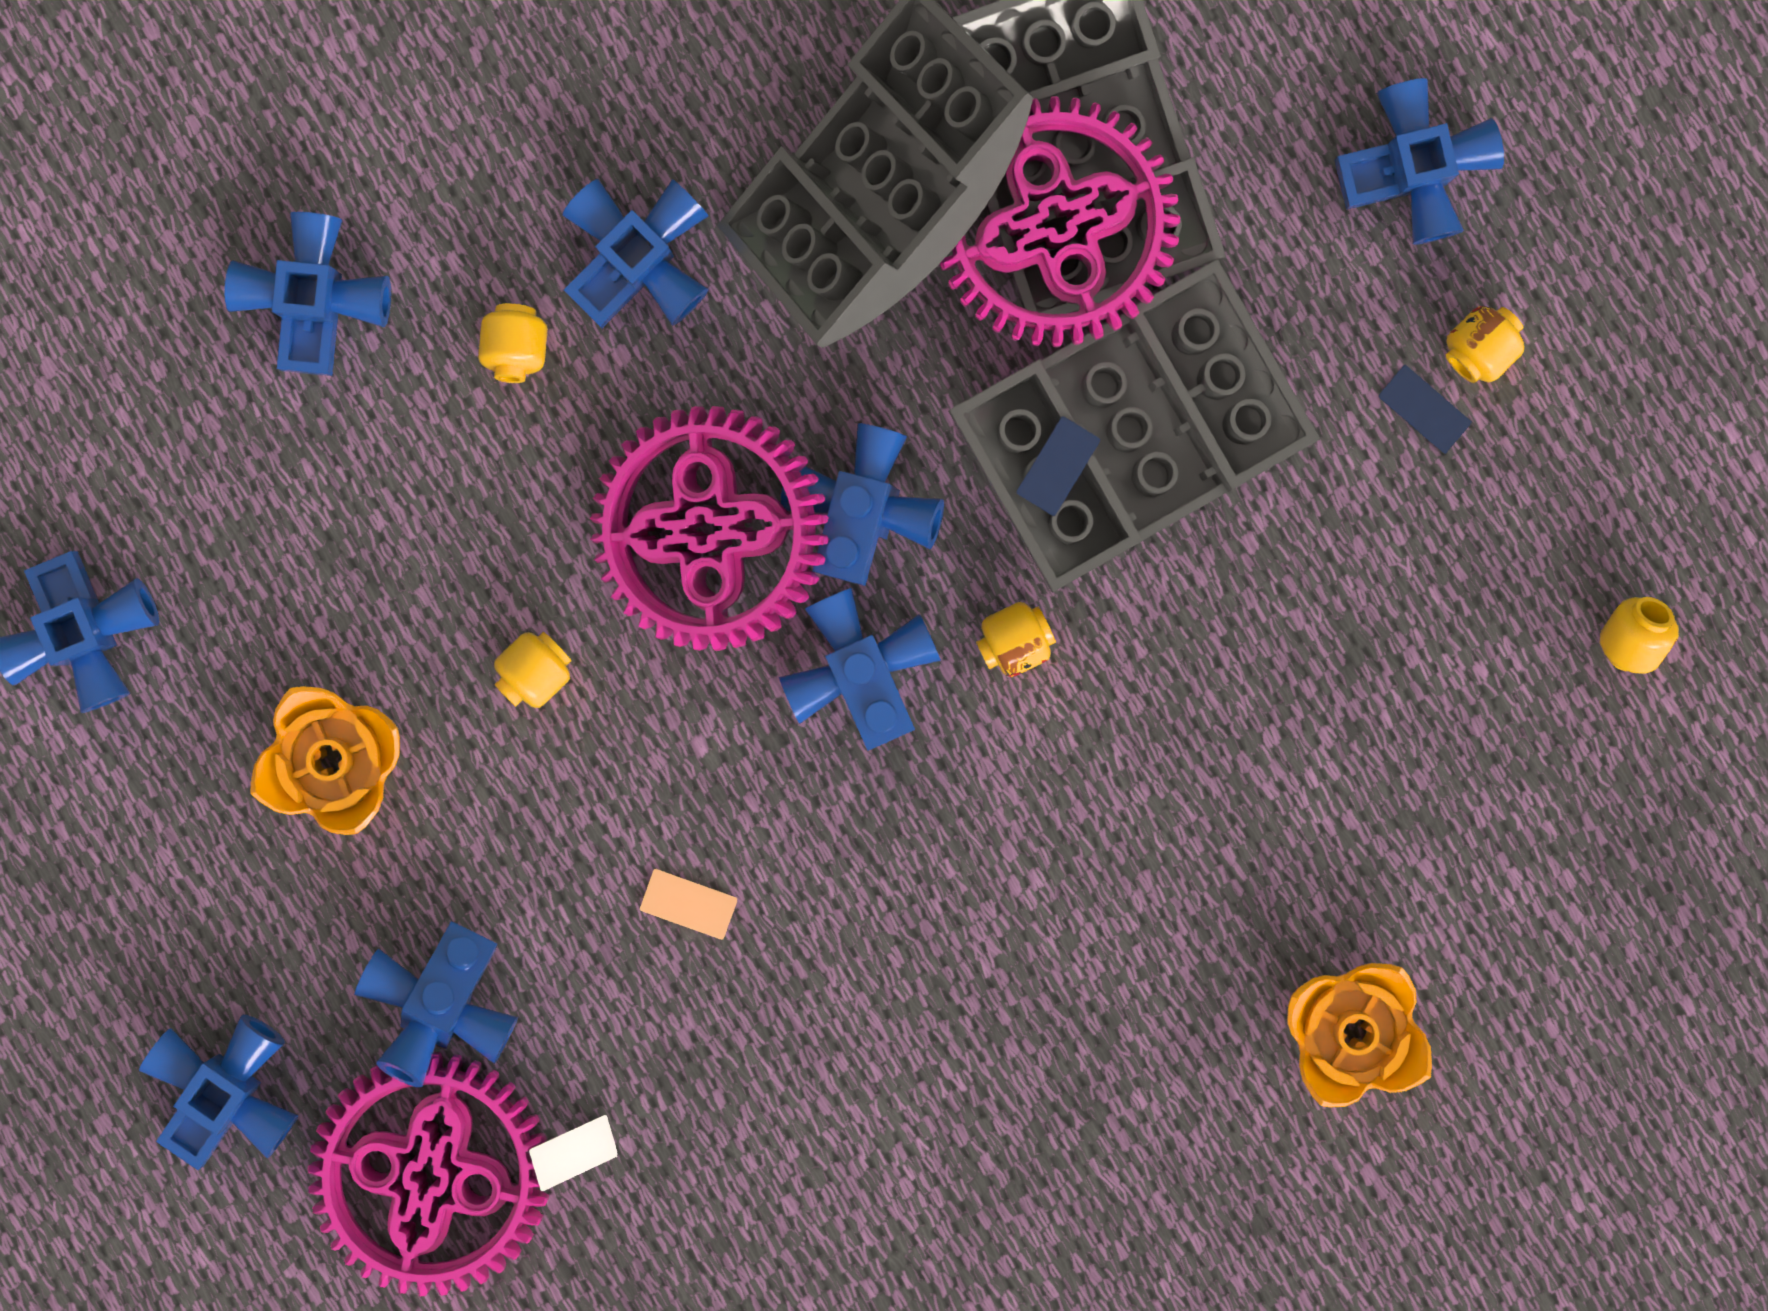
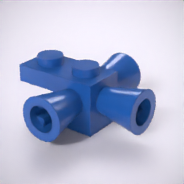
M1427 78L1397 83L1378 91L1376 94L1396 136L1386 145L1340 155L1334 160L1346 210L1411 194L1413 245L1441 240L1463 232L1464 229L1443 186H1446L1459 175V171L1503 168L1504 148L1496 122L1490 118L1450 137L1447 123L1429 128Z
M595 179L587 184L564 209L563 217L600 241L595 246L600 254L564 291L601 328L644 286L647 287L672 326L678 324L689 315L708 293V288L669 263L674 255L667 244L709 217L696 200L675 180L672 179L645 221L633 210L624 217L599 179Z
M291 212L295 262L277 260L276 273L232 260L228 266L225 278V304L229 312L272 308V313L282 318L277 360L278 370L332 376L338 314L385 327L391 307V282L389 276L342 280V274L329 266V262L343 220L320 213Z
M858 423L854 474L839 471L837 481L807 466L799 471L801 476L816 474L818 477L815 485L808 487L810 495L823 494L825 501L821 504L813 505L814 513H828L827 516L829 518L828 522L824 525L822 533L828 536V543L819 545L817 553L825 557V562L823 565L813 566L812 572L866 586L878 538L887 540L889 530L928 549L933 547L943 518L944 500L899 497L900 490L889 483H885L907 439L906 435L885 428ZM782 487L781 504L786 511L791 512L788 497L784 487Z
M69 551L24 570L41 613L30 617L35 630L0 637V672L11 685L15 686L48 663L50 666L71 665L81 713L104 707L130 695L131 693L109 663L103 651L117 646L113 634L159 625V614L155 602L145 584L136 578L99 603L78 551Z
M852 588L841 591L805 608L835 652L825 656L829 666L779 677L781 686L799 724L842 694L868 751L915 730L890 672L941 661L921 615L918 614L877 644L873 635L863 639Z
M451 921L419 979L381 949L376 950L362 973L354 995L403 1008L401 1011L400 1027L404 1028V1030L376 1061V1065L383 1072L407 1085L423 1087L435 1045L447 1049L454 1034L458 1035L492 1063H496L514 1030L518 1017L471 1005L473 991L496 951L497 943Z
M241 1015L224 1056L218 1054L203 1062L172 1028L168 1029L149 1051L139 1068V1071L184 1090L173 1106L178 1110L156 1142L196 1170H200L204 1167L232 1124H234L268 1159L285 1139L299 1116L252 1096L261 1084L252 1075L285 1044L282 1036L259 1019L249 1015Z

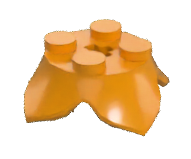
M306 686L290 688L275 709L273 723L277 734L276 739L272 745L261 752L254 764L250 794L273 811L288 815L310 814L315 818L320 827L331 833L343 835L358 834L378 813L383 800L385 780L397 764L400 755L398 727L379 709L368 705H351L336 693L327 689ZM331 745L333 751L339 750L342 756V760L338 763L339 770L334 773L333 767L324 769L321 764V759L327 756L325 747Z
M1383 963L1364 964L1343 975L1314 977L1298 987L1291 995L1288 1003L1287 1024L1290 1034L1295 1038L1299 1046L1301 1078L1311 1096L1320 1106L1346 1107L1359 1101L1369 1089L1376 1088L1390 1093L1402 1092L1416 1087L1431 1078V1047L1425 1033L1412 1018V1012L1417 1002L1416 989L1409 975L1402 967ZM1358 1019L1364 1020L1360 1027L1366 1030L1365 1037L1362 1040L1354 1037L1349 1043H1346L1344 1041L1347 1037V1034L1344 1032L1348 1023L1355 1024Z

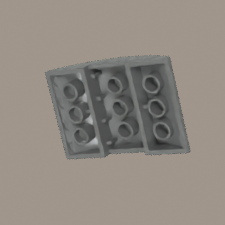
M899 0L847 64L858 75L794 154L782 146L778 149L717 225L815 344L822 348L850 335L891 308L927 277L951 252L993 196L1018 148L1028 120L1033 96L935 0Z
M999 0L952 17L1033 96V99H1038L1041 113H1049V101L1053 96H1057L1060 99V112L1067 113L1072 98H1079L1081 102L1080 115L1088 116L1092 104L1098 103L1101 105V111L1097 120L1106 123L1109 115L1116 111L1120 114V118L1114 129L1123 134L1125 128L1130 123H1134L1137 126V130L1130 141L1135 146L1145 138H1149L1152 141V145L1143 156L1148 161L1156 155H1162L1164 162L1153 173L1155 177L1171 174L1173 181L1167 187L1160 189L1161 195L1177 194L1179 200L1176 205L1164 208V214L1180 216L1178 226L1164 228V233L1174 234L1179 238L1178 245L1172 248L1161 247L1160 249L1161 252L1169 254L1174 258L1172 266L1166 268L1155 265L1153 269L1160 272L1165 278L1226 257L1195 159L1189 156L1158 61L1161 55L1143 0ZM1044 131L1032 135L1035 141L1051 143L1061 150L1068 162L1074 180L1107 171L1119 174L1129 183L1135 184L1137 182L1126 163L1114 151L1093 138L1068 131ZM1030 161L1023 167L1024 177L1033 185H1044L1051 180L1049 167L1041 161ZM1006 173L985 206L988 215L1014 204L1007 185ZM1059 187L1056 189V191H1055L1054 194L1052 195V196H1054V195H1062V196H1065V195L1062 193L1061 188H1059ZM1099 192V197L1088 210L1104 208L1109 216L1115 204L1122 197L1106 199L1103 192ZM1081 194L1073 198L1066 197L1067 202H1069L1077 198L1083 197L1086 194ZM1143 199L1137 200L1135 215L1126 228L1114 235L1098 240V245L1105 262L1106 275L1103 286L1093 297L1095 303L1104 301L1119 290L1128 280L1139 262L1147 232V212ZM1029 201L1026 213L1021 218L1013 221H1020L1033 216L1041 201ZM1054 210L1049 211L1046 222L1040 228L1054 227L1058 235L1062 234L1065 224L1073 216L1069 218L1066 216L1057 217ZM1093 223L1078 229V232L1068 245L1082 244V239L1087 231L1098 224ZM1005 229L999 230L997 242L999 247L1004 246L1007 249L1008 254L1014 253V246L1023 235L1019 237L1018 235L1009 236ZM1045 242L1025 249V251L1042 247L1048 250L1050 256L1054 258L1062 248L1049 249L1046 247ZM1067 259L1061 263V275L1066 282L1072 285H1080L1087 281L1088 270L1083 262L1078 259ZM1038 265L1009 273L1023 308L1046 314H1067L1079 309L1077 304L1060 301L1050 293L1044 283Z
M1218 259L1154 294V298L1149 304L1138 303L1136 306L1138 307L1139 314L1134 319L1129 318L1125 313L1120 315L1122 327L1117 331L1111 329L1108 323L1102 325L1104 334L1102 338L1095 340L1088 333L1083 337V342L1080 345H1074L1072 342L948 411L1051 592L1060 589L1320 440ZM1064 416L1100 438V442L1055 516H1052L1018 495L1017 490L1059 420Z

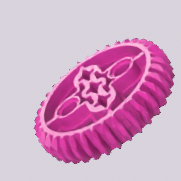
M1057 96L1051 97L1049 101V113H1041L1038 99H1033L1024 132L1006 171L1007 185L1014 204L999 209L985 217L978 227L975 244L973 246L967 245L964 235L951 250L953 255L945 257L939 264L942 271L957 267L960 272L949 280L948 285L950 289H957L965 283L970 288L960 300L963 306L970 305L976 298L983 303L975 314L976 319L982 321L991 309L999 315L994 321L993 331L999 333L1003 329L1006 320H1009L1016 324L1011 338L1019 341L1024 327L1032 328L1031 343L1035 346L1041 344L1043 331H1052V346L1060 347L1063 342V331L1070 330L1073 344L1080 345L1084 337L1082 327L1088 326L1090 334L1095 340L1100 339L1104 335L1101 320L1105 319L1109 327L1114 331L1122 327L1121 318L1117 313L1119 309L1126 316L1134 319L1139 314V310L1131 299L1135 296L1141 302L1149 304L1154 296L1144 286L1145 282L1160 287L1166 280L1160 272L1153 269L1154 266L1169 268L1174 262L1173 257L1160 251L1161 247H1176L1179 242V238L1174 234L1164 233V228L1178 226L1180 216L1164 214V208L1176 205L1179 200L1177 194L1161 195L1160 189L1167 187L1173 181L1171 174L1155 177L1153 173L1154 170L1163 164L1164 158L1162 155H1156L1147 161L1143 154L1150 148L1152 141L1149 138H1145L1135 146L1130 141L1137 130V126L1134 123H1130L1125 128L1123 134L1114 129L1120 118V114L1116 111L1109 115L1106 123L1097 120L1101 111V105L1098 103L1092 104L1088 116L1080 115L1081 102L1079 98H1072L1068 113L1060 112L1061 102ZM1044 131H1068L1093 138L1114 151L1130 168L1137 182L1135 184L1129 183L1119 174L1107 171L1074 180L1068 162L1061 150L1051 143L1035 141L1032 135ZM1036 160L1045 163L1051 171V180L1044 185L1037 186L1031 184L1023 174L1025 164ZM1059 187V188H1061L1062 193H1063L1065 196H1062V195H1054V196H1052V195L1054 194V192L1056 191V189ZM1099 192H1103L1106 199L1122 197L1115 204L1109 216L1104 208L1088 210L1099 197ZM1081 194H1086L1083 197L1077 198L1069 202H1067L1066 197L1073 198ZM1143 199L1147 212V232L1139 262L1133 273L1119 290L1101 303H1095L1093 297L1103 286L1106 275L1105 262L1098 245V240L1114 235L1126 228L1135 215L1137 200ZM1029 201H1041L1033 216L1020 221H1013L1021 218L1026 213ZM1054 210L1057 217L1066 216L1069 218L1073 216L1065 224L1062 234L1058 235L1054 227L1040 228L1046 222L1049 211ZM1093 223L1098 224L1087 231L1082 239V244L1068 245L1078 232V229ZM1005 229L1009 236L1018 235L1019 237L1023 235L1016 242L1014 253L1008 254L1004 246L998 248L995 246L991 247V244L995 243L998 239L999 230ZM1045 242L1046 247L1049 249L1062 248L1054 258L1050 256L1048 250L1042 247L1025 251V249ZM1067 259H1078L1083 262L1088 270L1087 281L1080 285H1072L1066 282L1061 275V263ZM980 260L992 270L1002 273L1016 272L1033 265H1038L1044 283L1050 293L1060 301L1077 304L1079 311L1067 314H1046L1019 307L1006 300L989 286L977 270L975 262Z
M703 406L692 407L689 416L684 410H674L671 413L670 421L666 417L655 418L653 420V430L648 427H640L636 430L639 443L633 440H626L621 444L627 458L613 456L608 460L617 472L616 475L603 474L599 478L603 485L609 488L608 493H597L593 497L598 504L604 505L603 513L592 514L589 518L596 524H602V533L593 534L590 540L597 544L603 543L605 550L604 553L597 554L594 560L597 563L608 562L610 570L602 575L601 580L605 583L616 581L618 584L611 598L614 600L629 599L623 613L627 616H632L642 612L638 626L642 629H649L657 623L655 638L660 640L667 639L673 633L675 646H686L691 640L693 649L698 651L706 649L709 642L715 651L726 649L728 641L734 648L745 646L747 636L754 642L763 639L764 627L771 632L780 629L781 620L779 615L786 619L794 617L796 609L791 600L803 603L809 598L807 591L800 584L814 585L819 580V577L808 569L809 565L818 566L824 564L825 557L813 552L814 545H824L829 540L827 535L816 534V525L827 523L829 518L826 514L815 515L813 505L823 503L825 497L823 494L810 495L808 487L815 485L818 477L816 474L801 476L799 471L806 466L808 459L805 456H797L790 460L789 456L794 450L795 443L792 440H784L776 446L780 430L777 427H768L761 433L763 420L758 416H751L745 422L742 410H731L726 417L724 407L712 406L708 415ZM712 438L737 443L761 457L772 468L782 483L792 513L786 512L779 500L768 494L752 493L738 495L733 464L724 452L712 447ZM689 440L690 449L679 457L673 469L672 485L674 500L645 505L635 514L628 526L631 498L647 466L670 447ZM703 463L708 466L712 474V482L706 490L698 485L696 479L697 470ZM717 500L719 504L695 507L696 502ZM737 507L739 513L730 515L729 508ZM687 511L685 513L686 519H679L677 513ZM753 519H764L765 522L771 521L772 526L765 527V530H753L752 527L746 528L745 523L752 522ZM706 523H714V526H722V530L715 531V534H704L703 531L697 532L696 527H701ZM655 528H665V530H672L673 534L666 535L665 538H656L655 536H649L648 531H654ZM793 530L790 559L786 571L777 586L756 606L741 614L728 617V608L738 601L743 592L745 583L743 558L773 553L783 545L788 532ZM732 539H740L742 541L740 546L730 547ZM688 543V549L682 550L680 544ZM630 546L640 557L650 563H680L684 593L694 605L705 610L706 619L683 614L661 601L640 575L633 560ZM725 549L722 555L701 557L700 554ZM711 567L718 571L722 579V585L717 594L712 592L706 583V574Z
M434 1052L432 1054L423 1085H439L441 1092L425 1097L415 1107L410 1118L407 1135L388 1131H374L364 1135L354 1146L347 1145L352 1129L365 1111L390 1093L411 1087L389 1076L375 1065L370 1070L372 1081L368 1077L360 1075L353 1080L356 1092L345 1088L338 1094L339 1100L344 1107L335 1104L328 1107L326 1114L333 1123L322 1122L316 1130L327 1141L315 1142L311 1145L310 1152L315 1156L324 1159L312 1162L308 1166V1173L313 1176L322 1177V1180L313 1182L308 1187V1193L323 1195L324 1197L312 1209L314 1214L328 1213L329 1219L320 1226V1232L329 1233L335 1229L339 1235L331 1243V1250H339L345 1244L351 1250L344 1260L345 1265L351 1266L359 1258L366 1263L361 1269L360 1275L362 1278H368L374 1270L382 1273L378 1283L380 1287L385 1288L393 1277L399 1279L397 1288L400 1294H405L412 1282H417L419 1296H426L430 1291L432 1282H435L439 1295L443 1296L447 1295L450 1291L451 1279H453L456 1287L462 1292L466 1291L470 1286V1274L475 1281L483 1284L489 1278L488 1267L497 1273H501L506 1267L504 1256L515 1260L521 1253L520 1246L516 1241L528 1244L533 1238L534 1233L527 1225L538 1226L542 1221L543 1215L532 1206H545L549 1200L548 1194L535 1188L540 1186L529 1153L531 1148L547 1141L545 1133H537L531 1136L528 1130L535 1127L540 1121L538 1115L534 1114L522 1119L519 1113L529 1104L527 1098H520L514 1105L507 1099L514 1091L515 1085L509 1082L501 1091L493 1087L492 1085L499 1077V1072L496 1070H492L484 1080L478 1078L477 1075L481 1070V1062L476 1060L471 1063L466 1072L460 1071L462 1056L457 1054L451 1057L447 1068H443L441 1052ZM458 1090L466 1092L482 1101L505 1125L516 1149L519 1165V1184L511 1182L507 1168L499 1159L468 1149L472 1133V1115L469 1107L459 1097ZM444 1107V1122L452 1127L439 1140L438 1124L432 1122V1120ZM422 1138L420 1152L408 1163V1153ZM451 1145H453V1147H452V1152H451V1158H449V1153H450ZM380 1151L386 1154L391 1162V1171L388 1173L375 1171L369 1162L370 1152ZM432 1158L433 1174L438 1176V1178L428 1190L427 1174L421 1170ZM342 1163L349 1165L353 1180L362 1189L392 1198L387 1230L402 1257L378 1245L361 1229L348 1208L342 1188ZM457 1166L462 1168L461 1171H460L458 1174H457ZM403 1174L402 1181H399L398 1178ZM473 1174L485 1176L492 1185V1194L487 1196L475 1194L469 1187L468 1177ZM452 1184V1195L437 1210L439 1197ZM506 1201L513 1202L514 1206L502 1228L479 1249L449 1261L421 1262L419 1260L420 1255L435 1251L444 1242L450 1229L453 1212L470 1216H487L497 1212ZM421 1208V1224L427 1228L416 1239V1226L410 1220Z

